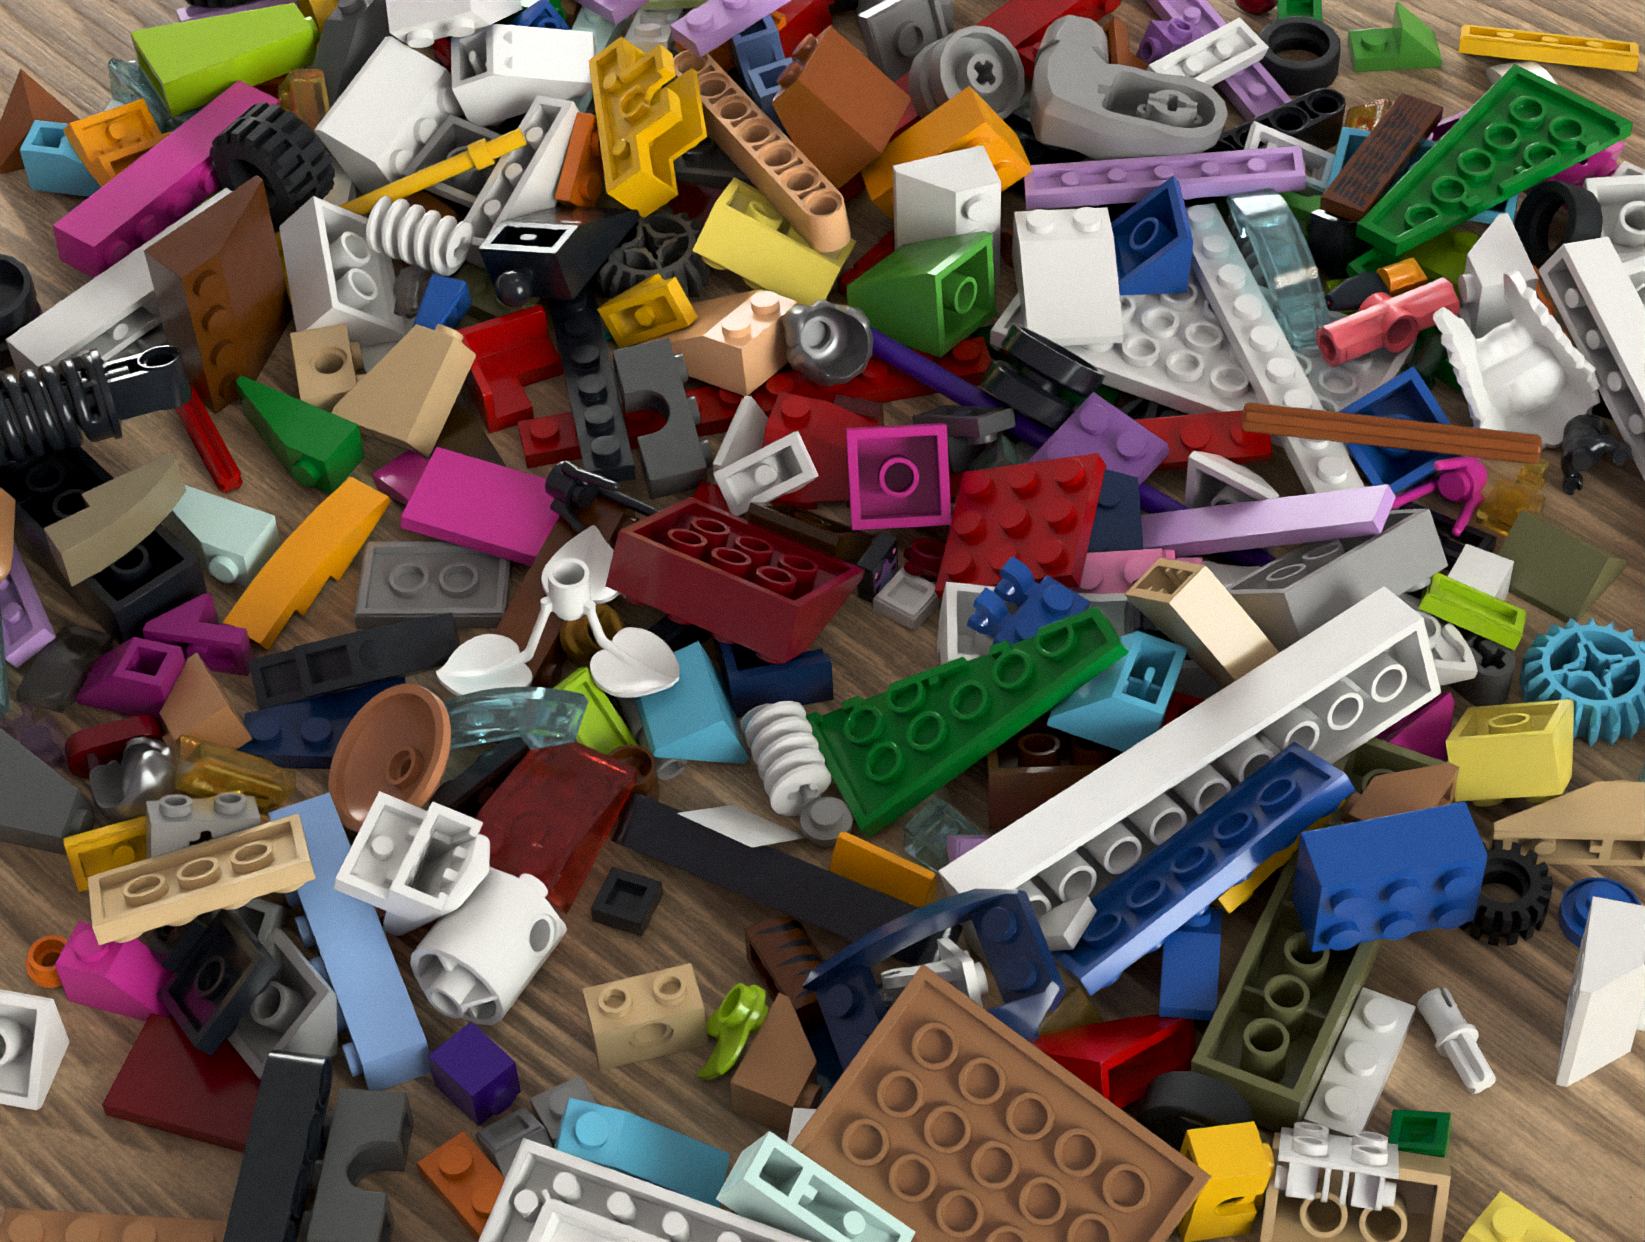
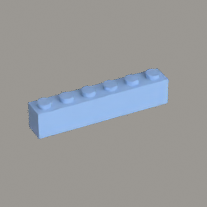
M330 793L269 812L270 822L299 813L305 830L316 879L305 882L299 889L284 893L289 908L298 904L303 915L294 918L304 949L315 946L318 957L310 959L311 965L337 994V1033L346 1030L350 1043L342 1045V1050L351 1076L355 1077L362 1074L368 1090L381 1091L432 1073L426 1038L374 906L333 889L335 878L351 846Z

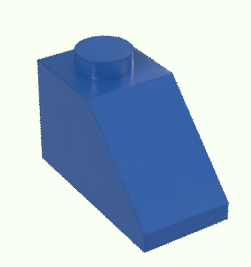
M1208 907L1202 915L1188 920L1166 937L1162 953L1160 1017L1211 1021L1217 1009L1221 909Z

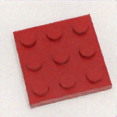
M1093 453L963 472L934 590L939 599L942 601L946 582L996 587L1003 579L999 575L1001 568L1012 556L1029 568L1034 581L1038 584L1048 575L1067 588L1080 587L1106 464L1100 455Z

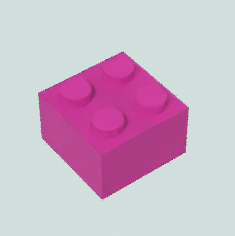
M945 423L846 428L852 530L951 525L947 425Z

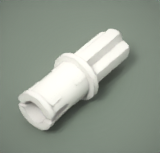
M1436 988L1424 994L1419 999L1417 1008L1437 1040L1435 1047L1438 1054L1450 1058L1470 1093L1477 1094L1491 1087L1496 1081V1076L1476 1044L1479 1037L1476 1027L1468 1024L1463 1018L1452 994L1447 988H1443L1442 991Z

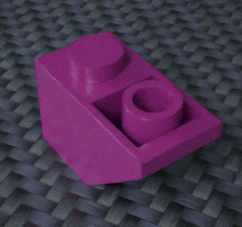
M137 637L129 639L96 660L76 696L78 704L131 716L150 715L164 723L159 713L186 663L182 648Z

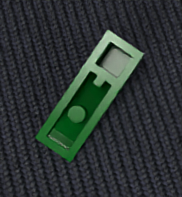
M242 375L235 381L244 416L290 476L301 485L308 488L314 487L331 495L365 458L358 424Z

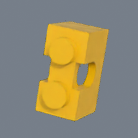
M1255 1121L1187 1130L1180 1153L1212 1177L1177 1225L1182 1242L1249 1234L1257 1214L1256 1210H1260L1263 1207V1194L1268 1180L1272 1179L1275 1173L1274 1156L1270 1145L1262 1143Z

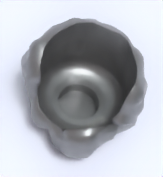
M822 299L815 301L812 306L799 304L787 310L782 320L785 327V355L793 370L800 371L811 382L824 387L848 383L851 379L865 371L872 356L873 336L870 329V321L860 308L830 303Z
M135 737L127 742L120 764L118 761L113 760L107 765H98L89 773L93 803L99 812L113 824L145 816L146 801H159L167 795H180L185 782L183 771L180 768L178 751L171 746L167 747L165 742L146 737Z

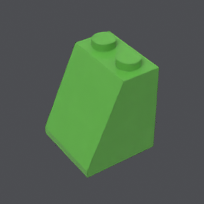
M979 231L903 244L847 285L848 306L860 308L865 313V316L868 317L871 327L897 342L941 358L996 315L992 233Z

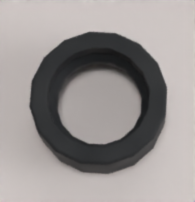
M1290 16L1273 21L1265 26L1259 37L1269 48L1263 59L1259 62L1287 95L1302 96L1313 90L1327 88L1332 85L1338 75L1341 51L1340 38L1333 28L1313 18ZM1286 50H1304L1314 53L1320 58L1310 62H1291L1280 58L1276 54Z
M1560 180L1545 181L1533 188L1522 201L1514 226L1531 264L1535 265L1536 268H1541L1563 244L1601 238L1603 225L1601 205L1593 192ZM1567 203L1568 222L1562 240L1550 251L1548 244L1550 223L1558 209Z
M1172 1071L1156 1076L1148 1084L1137 1116V1122L1180 1152L1187 1130L1206 1128V1126L1213 1127L1251 1122L1253 1113L1246 1099L1234 1088L1216 1078L1196 1072ZM1181 1117H1185V1118H1188V1119H1192V1120H1195V1121H1199L1200 1123H1202V1124H1204V1125H1206V1126H1201V1125H1198V1124H1194V1123L1188 1122L1187 1120H1185V1119H1183V1118H1181Z

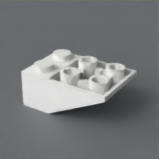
M491 24L475 29V33L469 36L451 37L452 90L468 122L481 127L495 126L508 118L527 113L537 95L566 100L569 98H580L593 91L588 60L596 55L593 32Z

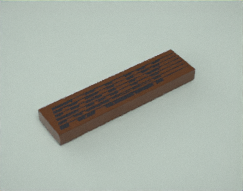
M1401 92L1323 193L1320 209L1358 223L1384 197L1442 120L1443 107Z

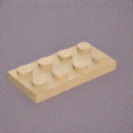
M299 813L88 877L92 928L98 945L112 941L116 943L129 942L138 938L145 931L164 925L181 926L191 922L200 914L220 908L225 910L237 909L246 905L253 898L272 892L289 893L302 887L305 882L315 880L307 838Z

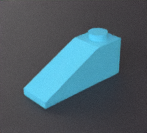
M569 1097L561 1117L554 1149L717 1208L720 1206V1202L716 1200V1197L725 1182L730 1153L630 1112Z

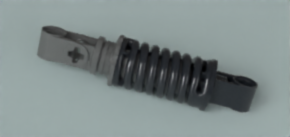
M170 345L157 346L143 353L104 362L97 348L89 349L88 353L82 354L79 357L60 360L58 363V375L54 367L48 363L39 366L38 377L32 369L22 370L19 374L20 384L14 374L3 375L0 380V468L10 463V454L16 462L26 461L29 456L28 447L32 455L38 458L47 453V443L53 452H61L66 447L65 436L72 447H79L84 443V434L90 442H98L112 437L115 440L123 438L122 420L159 410H170L186 404L191 399L192 392L181 350Z

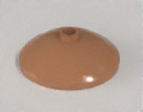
M416 684L396 685L373 697L351 720L335 750L328 782V793L331 795L343 826L358 833L379 791L421 809L429 802L444 776L451 750L449 715L444 703L435 693Z

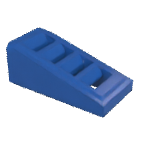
M432 274L427 283L412 328L417 324L435 330L437 324H441L455 330L472 304L468 284L463 280Z

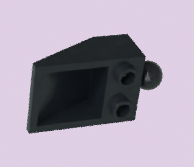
M561 205L501 221L478 249L496 296L504 305L519 307L524 305L530 297L573 300L638 221L640 215L637 209Z

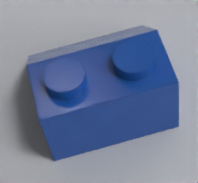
M1414 366L1338 411L1452 425ZM1344 443L1371 486L1389 484L1395 496L1440 472L1441 470L1434 469L1433 465L1436 461L1460 457L1456 455Z

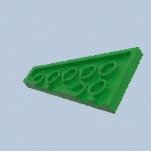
M1514 64L1357 223L1356 237L1397 257L1631 136L1633 122Z
M1098 606L1040 627L1036 636L1012 645L1007 640L989 647L990 653L967 661L964 657H960L893 682L889 685L886 692L867 699H862L860 696L843 701L842 708L824 715H820L817 711L806 715V719L812 726V735L818 741V750L823 754L825 764L860 830L869 838L873 837L1127 655L1129 651L1107 616Z

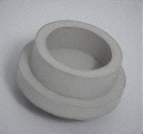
M832 797L817 798L809 802L800 814L802 833L813 845L820 848L835 847L837 836L840 832L843 831L850 834L853 827V815L847 804Z

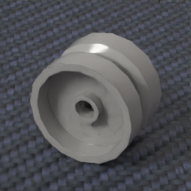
M977 25L957 30L945 38L925 46L914 58L909 72V95L912 98L915 111L922 119L969 85L1002 120L1007 118L1019 106L1025 89L1024 68L1018 51L1004 35L990 27Z

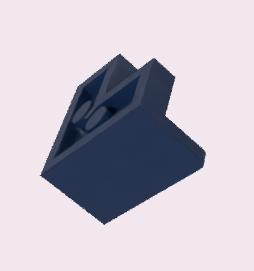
M713 638L722 676L725 680L732 709L737 718L743 717L756 706L766 703L774 704L780 701H794L801 705L834 700L832 663L830 656L824 654L822 648L803 652L784 664H776L761 660L755 655V651L740 644H727Z

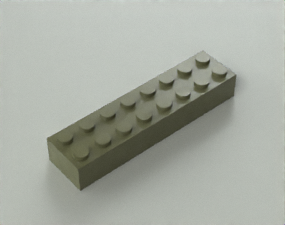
M1373 737L1336 761L1333 766L1346 773L1355 788L1354 792L1362 794L1374 776L1448 762ZM1353 793L1345 798L1346 802L1331 816L1329 822L1322 828L1346 824L1341 821V817ZM1299 848L1293 852L1292 857L1286 863L1191 1061L1190 1072L1216 1078L1234 1088L1246 1099L1253 1113L1252 1121H1255L1256 1125L1281 1133V1127L1293 1129L1294 1123L1303 1122L1385 940L1383 938L1358 943L1345 950L1326 949L1316 952L1311 951L1292 899Z

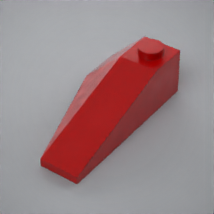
M780 392L765 426L762 448L798 431L819 477L800 490L782 495L770 502H787L810 510L817 509V503L846 501V507L850 508L846 428L884 425L825 400ZM949 470L951 503H955L963 472L952 473Z

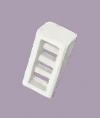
M1254 121L1251 124L1244 150L1257 149L1260 141L1266 144L1267 148L1301 146L1304 167L1311 175L1310 177L1306 175V190L1291 192L1305 197L1313 195L1322 196L1328 187L1335 155Z

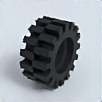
M1493 840L1492 848L1488 850L1485 843L1482 842L1488 855L1482 885L1500 883L1510 886L1521 895V899L1509 903L1497 902L1489 899L1480 891L1474 921L1466 922L1459 926V928L1463 931L1471 925L1470 937L1479 941L1482 933L1490 935L1488 941L1490 945L1498 946L1499 937L1506 938L1507 946L1517 944L1519 934L1527 941L1533 937L1535 929L1540 931L1547 916L1553 887L1552 876L1547 877L1549 868L1545 862L1536 865L1538 854L1531 849L1525 856L1521 855V844L1512 842L1511 850L1503 849V840Z

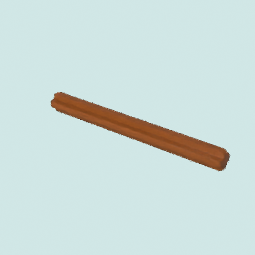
M1254 402L1245 403L1242 412V430L1252 433L1527 464L1538 463L1542 451V440L1538 434Z

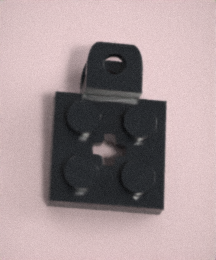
M221 909L211 923L205 924L195 918L187 924L176 926L175 932L170 939H168L169 934L175 926L164 925L155 928L149 937V947L154 957L161 966L173 972L157 995L194 1047L210 1056L215 1053L225 1039L233 1034L240 1018L255 998L267 989L272 976L280 967L241 916L225 909Z

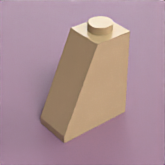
M416 324L334 406L331 413L358 424L361 435L404 450L410 449L421 456L429 458L476 354L462 343L464 336L454 329L437 324L435 330Z
M1159 558L1124 594L1135 607L1175 644L1187 647V655L1223 689L1280 653L1206 565Z

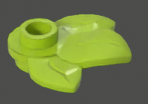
M738 983L728 992L719 1008L706 1021L707 1033L716 1038L717 1041L709 1060L697 1073V1077L702 1080L716 1079L718 1076L727 1073L735 1064L746 1044L748 1034L755 1033L767 1016L768 1005L765 1004L766 993L764 989L757 985L747 987L742 983Z

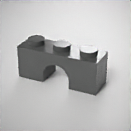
M669 338L614 350L613 372L625 414L639 410H652L661 414L667 421L666 425L658 432L637 437L638 459L650 500L697 489L700 481L707 482V468L713 467V457L708 440H699L695 425L701 424L700 412L695 396L686 397L682 382L688 381V373L682 353H673Z
M339 1088L335 1110H327L325 1114L323 1141L324 1144H327L324 1160L317 1159L314 1164L312 1191L313 1194H316L313 1210H306L304 1212L301 1224V1242L391 1241L394 1219L387 1193L363 1191L356 1187L362 1179L377 1171L404 1172L414 1124L406 1092Z

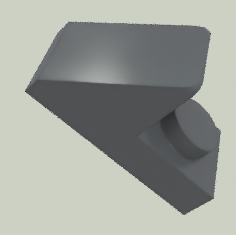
M946 405L912 416L913 425L945 423L947 425L949 470L952 473L968 470V466L986 449V443L997 440V432L1016 427L1013 407Z

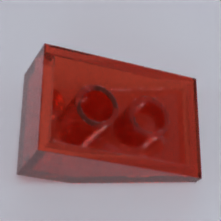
M548 729L485 803L476 818L483 822L479 834L486 836L490 841L489 866L514 875L517 878L524 873L538 878L548 890L545 899L553 908L567 914L641 772L633 766Z

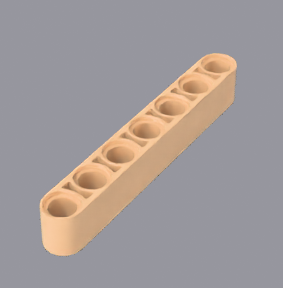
M689 50L677 54L673 58L676 74L673 79H677L691 68L697 71L706 132L715 143L746 174L750 181L812 248L821 252H833L846 246L850 240L851 232L842 194L708 53L700 58Z

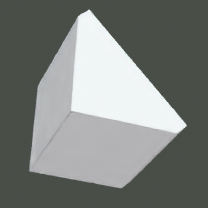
M0 989V1104L38 1110L42 1107L70 1043L54 999Z

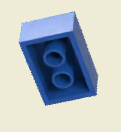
M1466 802L1301 832L1292 899L1311 951L1316 952L1326 949L1345 950L1358 943L1383 938L1397 940L1414 932L1435 928L1454 929L1466 922L1474 921L1488 855Z

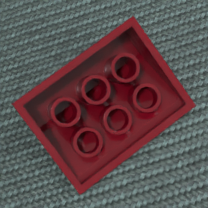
M689 497L619 530L605 586L622 593V597L632 604L650 605L666 612L667 618L676 623L696 625L710 631V635L717 641L727 644H740L755 651V655L763 661L784 664L809 648L861 582L865 570L693 497Z

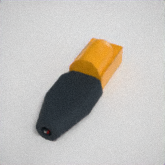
M1412 257L1379 268L1376 273L1368 271L1347 278L1325 295V305L1329 311L1359 310L1366 298L1374 293L1384 292L1394 298L1425 285L1428 278L1415 258Z

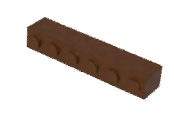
M598 494L594 502L586 509H572L573 513L586 528L595 525L613 550L619 530L640 521L635 516L634 510ZM562 516L558 517L493 633L512 639L518 645L520 653L525 650L540 613V600L547 597L541 582L544 567L561 547L577 535ZM550 612L533 658L524 663L531 670L533 681L531 686L522 695L500 704H479L457 697L455 703L462 734L500 744L512 735L522 722L531 720L541 712V705L543 703L541 697L560 683L562 666L568 657L560 642V628L563 621H565L564 619L558 617L556 613Z

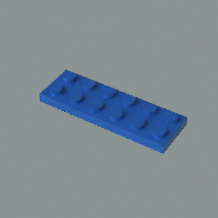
M1293 742L1093 896L1090 901L1097 910L1095 916L1073 950L1050 951L1055 964L1090 996L1099 989L1110 986L1120 977L1123 970L1144 954L1157 950L1164 943L1168 935L1188 920L1202 915L1208 909L1210 903L1226 890L1247 880L1252 875L1254 869L1271 855L1291 846L1302 831L1319 818L1326 817L1337 810L1341 801L1355 791L1346 773L1298 743Z

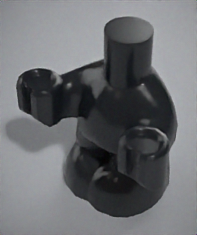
M1589 414L1578 415L1569 420L1564 428L1562 443L1564 453L1560 462L1564 475V492L1568 495H1573L1575 489L1580 491L1583 486V477L1579 471L1590 469L1607 452L1611 454V459L1615 465L1621 466L1625 459L1627 461L1631 460V446L1626 442L1616 441L1608 425L1596 416Z

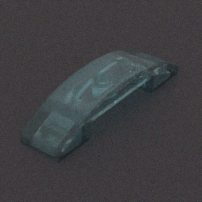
M1273 188L1228 195L1227 203L1241 238L1249 236L1274 299L1272 312L1292 350L1317 346L1316 331L1330 324V318L1313 257L1293 213L1283 198Z
M542 687L494 688L450 699L444 702L451 726L450 755L455 748L521 737L531 750L575 742L589 700L581 693Z

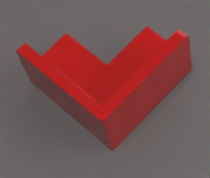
M536 305L456 330L464 336L462 343L476 354L464 383L489 434L518 425L517 421L534 419L533 407L523 387L563 374L561 360L548 335L546 313L543 307Z

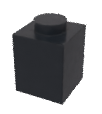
M1321 209L1310 212L1307 264L1325 271L1327 276L1335 279L1350 278L1346 271L1348 264L1375 246L1356 237V222Z

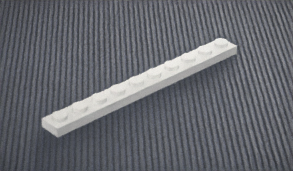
M1215 203L1186 207L1193 238L1190 266L1260 403L1324 410ZM1277 435L1307 494L1365 487L1341 442Z

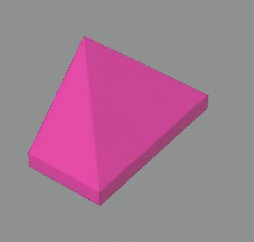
M1451 693L1439 694L1376 735L1375 738L1446 762L1447 749L1445 741L1450 735L1455 705Z

